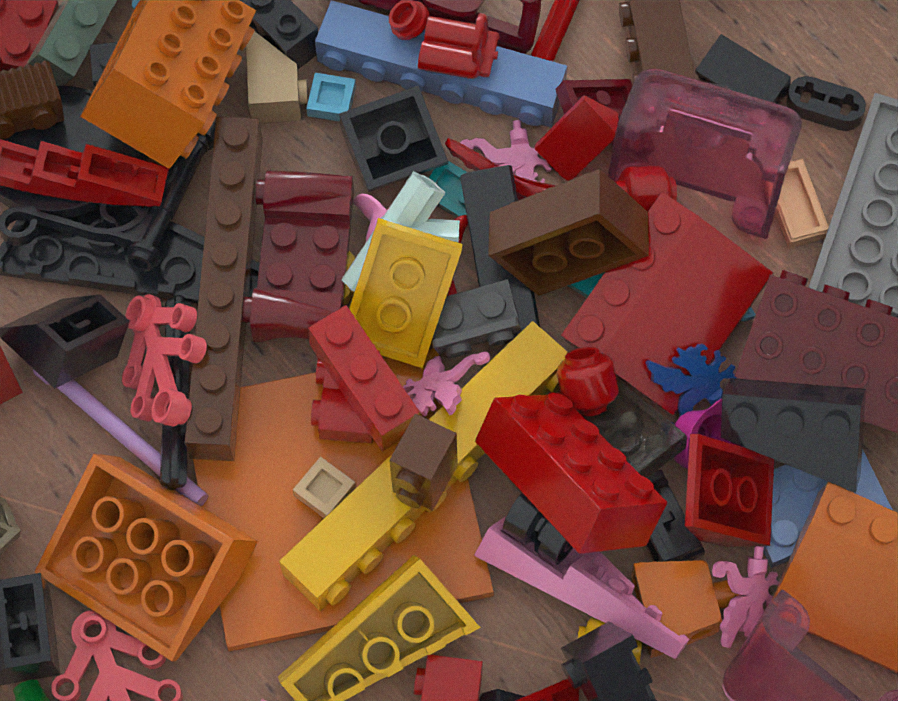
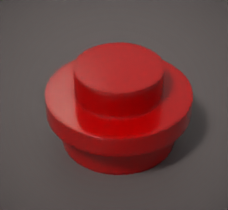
M402 0L398 2L389 14V23L393 34L401 40H410L420 35L426 27L429 11L419 1Z

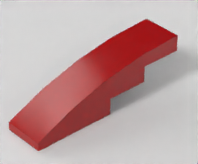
M0 139L1 186L68 200L112 205L160 206L169 169L165 166L89 144L85 145L83 153L44 141L40 142L39 148L36 150Z

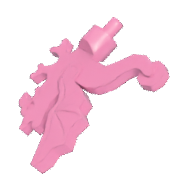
M520 120L513 121V130L510 131V148L496 149L485 139L481 138L465 139L460 142L472 150L473 148H478L484 157L499 166L511 165L513 174L516 173L517 176L537 181L535 178L538 177V174L534 172L537 166H542L546 172L552 170L546 160L538 157L539 153L535 148L529 146L527 130L522 128Z
M488 352L472 354L465 357L458 365L448 371H444L445 366L442 363V358L435 356L434 359L426 363L423 378L417 382L408 379L406 381L407 384L403 388L408 392L409 397L413 399L412 401L423 417L427 416L429 410L434 411L437 408L433 402L434 397L439 404L445 407L448 414L452 415L456 410V405L462 401L460 397L462 390L454 382L463 377L473 364L483 365L490 360V354Z
M755 546L754 557H748V577H742L737 565L732 562L717 561L713 565V576L722 578L727 574L728 585L731 591L739 594L732 598L729 606L724 609V619L719 626L722 631V647L731 648L738 630L745 632L744 636L752 637L755 630H759L760 627H764L767 624L768 618L765 616L761 618V615L764 613L763 603L766 602V606L769 607L773 595L769 594L768 589L772 585L778 586L779 581L776 580L777 572L773 571L769 572L765 579L768 559L763 558V546Z

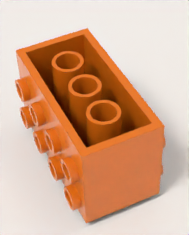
M140 0L80 117L170 169L180 155L184 158L190 155L199 138L196 134L200 133L204 136L213 124L217 113L212 111L213 105L217 107L221 103L230 85L224 82L226 77L229 79L232 77L242 60V56L238 55L237 52L238 49L244 50L255 31L249 25L256 10L240 0Z

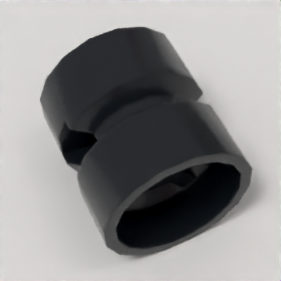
M521 492L510 508L502 530L524 545L530 542L535 543L534 551L553 564L559 565L569 555L573 547Z

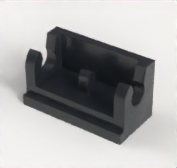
M720 34L695 70L699 78L714 83L756 109L767 120L775 112L784 97L787 96L789 86L791 85V76Z
M662 469L645 475L644 477L653 483L654 489L668 502L646 545L653 562L692 561L703 556L705 550L701 542L685 527V515L668 485L669 482Z

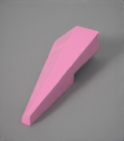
M506 516L488 528L474 555L479 559L604 623L608 621L631 633L635 639L674 659L680 655L690 640L685 635L678 636L660 622L663 613L655 605L645 608L632 594L635 585L601 552L579 554L573 548L559 565H555L534 551L535 543L530 542L524 545L504 532L502 528Z

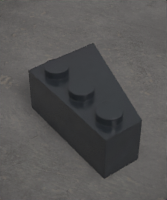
M730 378L722 394L721 438L856 493L861 475L866 389Z
M608 621L561 648L567 660L561 664L562 669L574 689L581 687L587 701H657L649 686L653 682L646 667L640 668L632 652L633 649L638 647L634 636Z

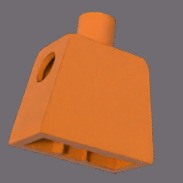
M703 560L639 562L633 564L631 581L635 585V597L645 608L655 605L663 613L660 622L678 636H687L690 639L687 645L719 632V626L722 622L720 609L727 608L730 600L739 595L731 591L728 580L713 583L708 564ZM647 645L650 658L664 654Z

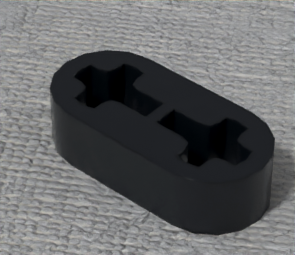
M809 76L795 79L789 86L786 99L787 108L793 115L842 131L853 130L859 126L866 107L864 97L859 92ZM804 92L811 93L808 103L800 101ZM843 104L851 106L848 116L840 114Z

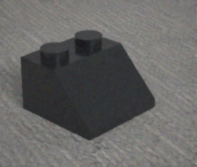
M419 85L339 113L341 131L354 165L368 193L408 179L413 171L422 174L448 164Z

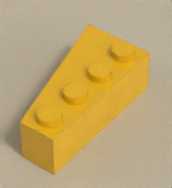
M413 555L278 676V680L295 701H345L365 690L366 687L392 676L403 670V667L426 655L433 654L446 647V644L463 635H468L481 627L424 562Z

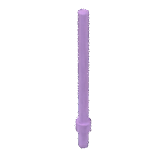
M33 369V373L39 379H41L46 385H50L42 376H40ZM74 379L57 387L160 476L161 454ZM188 477L184 487L176 488L177 492L200 506L208 498V494Z

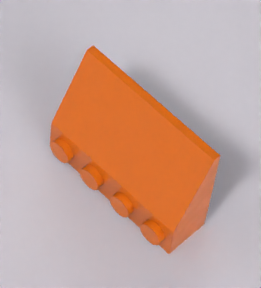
M93 454L34 572L36 574L41 573L45 580L170 661H177L238 582L258 541L179 492L161 485L159 480L118 456Z
M827 482L815 498L766 613L898 674V513L843 487Z

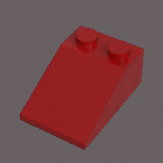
M690 434L685 527L699 541L723 547L770 546L775 459L708 436Z

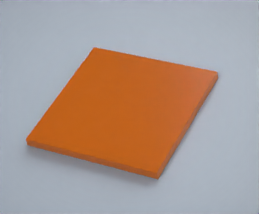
M434 348L429 349L423 368L391 358H384L400 384L404 386L407 384L406 381L408 379H412L414 382L420 381L423 378L426 363L434 359L435 356L440 355ZM316 372L241 387L234 461L193 459L197 485L208 494L206 502L201 507L258 541L238 582L219 605L228 651L329 631L413 555L424 562L459 603L493 597L494 591L488 564L474 556L482 542L468 479L464 482L456 480L446 490L447 496L438 508L431 513L425 510L414 521V529L402 542L396 543L393 541L382 552V560L368 574L361 572L349 583L351 589L340 602L335 605L328 603L319 611L283 576L279 563L293 547L324 519L293 495V489L320 456L355 481L357 488L394 453L399 442L382 452L374 439L372 444L319 439L318 426H311L313 399L321 400L323 385L316 384ZM435 397L433 402L437 408L434 411L429 410L427 416H424L428 420L443 406L437 402Z

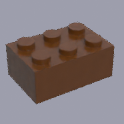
M598 169L491 211L489 218L488 256L534 293L541 296L649 256L648 211L602 170Z

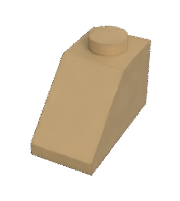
M254 31L246 45L248 105L251 118L259 119L260 123L301 120V105L308 103L307 79L299 80L297 64Z

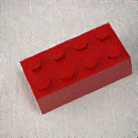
M559 393L494 397L475 442L579 554L647 545L668 502L654 489L653 483L646 477L641 476L626 461V456L614 448L599 433L596 425L587 421L573 408V403L569 398Z

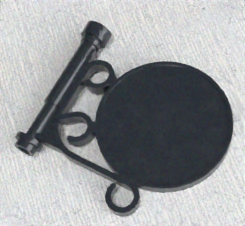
M57 86L62 100L65 121L57 122L51 128L45 130L32 128L15 132L11 137L3 139L38 150L41 141L83 153L85 145L89 144L144 161L149 158L80 117L93 91L74 86ZM213 122L204 136L197 133L196 135L199 138L187 158L180 155L171 168L168 169L160 206H144L142 209L141 206L75 201L29 193L0 185V202L9 207L0 216L2 239L13 246L27 245L37 237L38 225H42L89 240L110 242L127 247L129 264L140 271H151L152 267L158 266L162 256L157 247L169 221L174 218L203 155L214 147L216 123ZM125 206L130 209L136 218L123 226L117 227L116 219L110 216L108 212L114 207ZM99 208L102 224L106 228L92 227L65 218L83 215ZM17 220L30 222L29 227L22 232H12L7 229L10 223Z

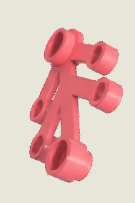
M147 294L144 297L138 295L131 300L125 317L130 320L128 328L132 329L135 334L128 363L122 374L123 385L137 390L136 396L131 403V415L133 418L146 422L153 419L155 422L171 427L178 424L182 425L190 417L192 404L184 393L177 390L167 356H179L183 360L196 364L203 359L207 343L204 338L193 334H186L183 338L162 337L159 328L161 325H170L173 329L187 333L193 329L196 323L197 311L194 307L178 303L174 307H162L158 297ZM146 346H147V352H146L144 364L142 365V360H143L144 353H145V349H146ZM156 377L159 392L156 396H151Z
M93 610L85 611L76 618L72 625L71 636L77 648L65 673L57 676L51 685L52 694L57 701H77L81 695L79 683L93 656L99 669V674L86 701H108L109 698L110 701H131L127 690L154 701H162L160 694L166 688L176 690V696L171 701H182L183 694L177 682L170 679L159 682L118 666L111 649L139 658L142 665L148 669L161 667L165 663L166 657L160 654L155 660H146L144 653L150 648L137 638L117 631L115 624ZM97 624L102 627L98 636H86V630L89 626ZM66 682L73 683L74 690L70 695H59L58 691L62 684Z

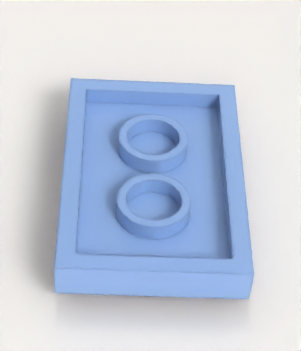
M862 449L861 475L856 494L892 510ZM787 464L774 469L770 546H763V552L771 568L789 561L815 498L828 482Z

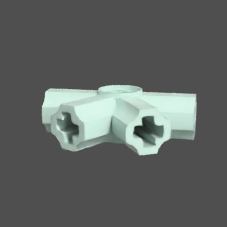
M413 171L385 215L380 219L459 243V220L428 219L444 196L445 191L431 179ZM373 233L342 278V281L353 292H355Z

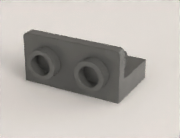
M509 280L446 296L433 335L434 339L432 340L434 349L439 355L446 353L447 358L463 356L472 352L471 346L488 342L489 346L503 345L514 339L513 334L523 331Z

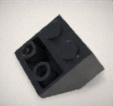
M101 294L64 298L0 327V338L55 389L117 358L130 320Z
M41 573L0 580V685L60 675L51 592Z

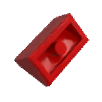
M583 95L535 144V150L562 178L570 181L617 137L619 133L618 112Z

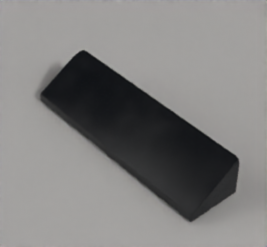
M505 165L462 174L460 179L479 287L508 279L522 330L532 321L540 327L534 292L488 256L490 212L518 201L512 166Z

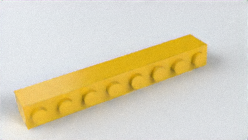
M532 321L461 388L460 397L462 401L456 405V410L452 415H449L445 407L442 406L429 419L457 433L458 466L434 510L444 501L447 496L446 490L456 480L464 482L476 470L479 464L477 460L485 452L477 445L475 439L494 397H512L519 394L526 396L546 395L549 391L556 393L560 390L557 367L565 360V355L568 352L535 322ZM391 456L279 561L283 576L319 611L328 603L335 605L340 602L351 589L349 583L361 572L364 574L371 572L382 560V552L393 541L396 543L402 542L414 529V521L425 510L429 513L432 512L423 506L420 509L411 508L397 499L396 493L392 490L389 462Z

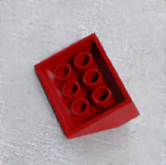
M662 192L648 211L649 256L606 271L561 336L575 349L596 347L600 353H605L611 357L617 378L674 416L678 410V400L682 393L664 392L660 384L652 382V372L647 369L646 361L651 360L665 367L678 368L683 374L690 375L686 368L674 364L672 358L679 356L676 351L678 347L686 350L688 347L695 348L697 344L703 343L708 349L702 350L700 355H705L707 358L706 364H711L715 358L714 352L716 350L720 351L766 286L769 276L774 273L701 217Z

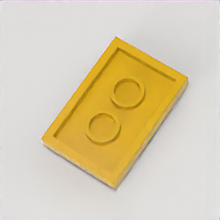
M377 219L349 310L376 349L380 351L381 356L423 368L463 244L387 220Z

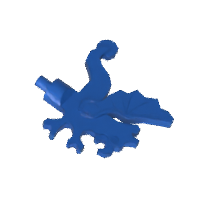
M703 343L697 344L695 348L688 347L686 350L678 347L676 351L679 356H674L672 362L686 368L690 375L683 374L678 368L665 367L651 360L646 361L647 369L652 372V382L660 384L664 392L682 393L678 400L679 417L688 411H693V406L704 398L712 406L722 399L724 391L720 387V381L737 378L733 373L735 366L732 364L726 370L719 372L721 363L726 360L725 356H721V351L716 350L714 352L715 360L711 364H706V356L700 355L702 350L708 349ZM673 422L668 423L663 428V434L671 439L675 425Z

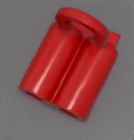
M479 13L476 24L429 16L425 28L424 41L419 52L418 69L468 79H475L478 76L489 77L493 60H497L498 57L496 47L500 39L499 33L488 31V17L484 13Z

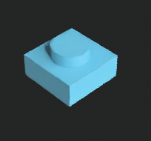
M315 73L306 108L307 116L340 122L339 113L348 111L352 107L356 80Z

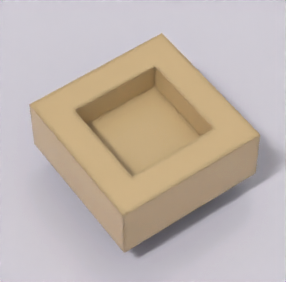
M320 456L295 486L293 495L325 518L356 489V483Z

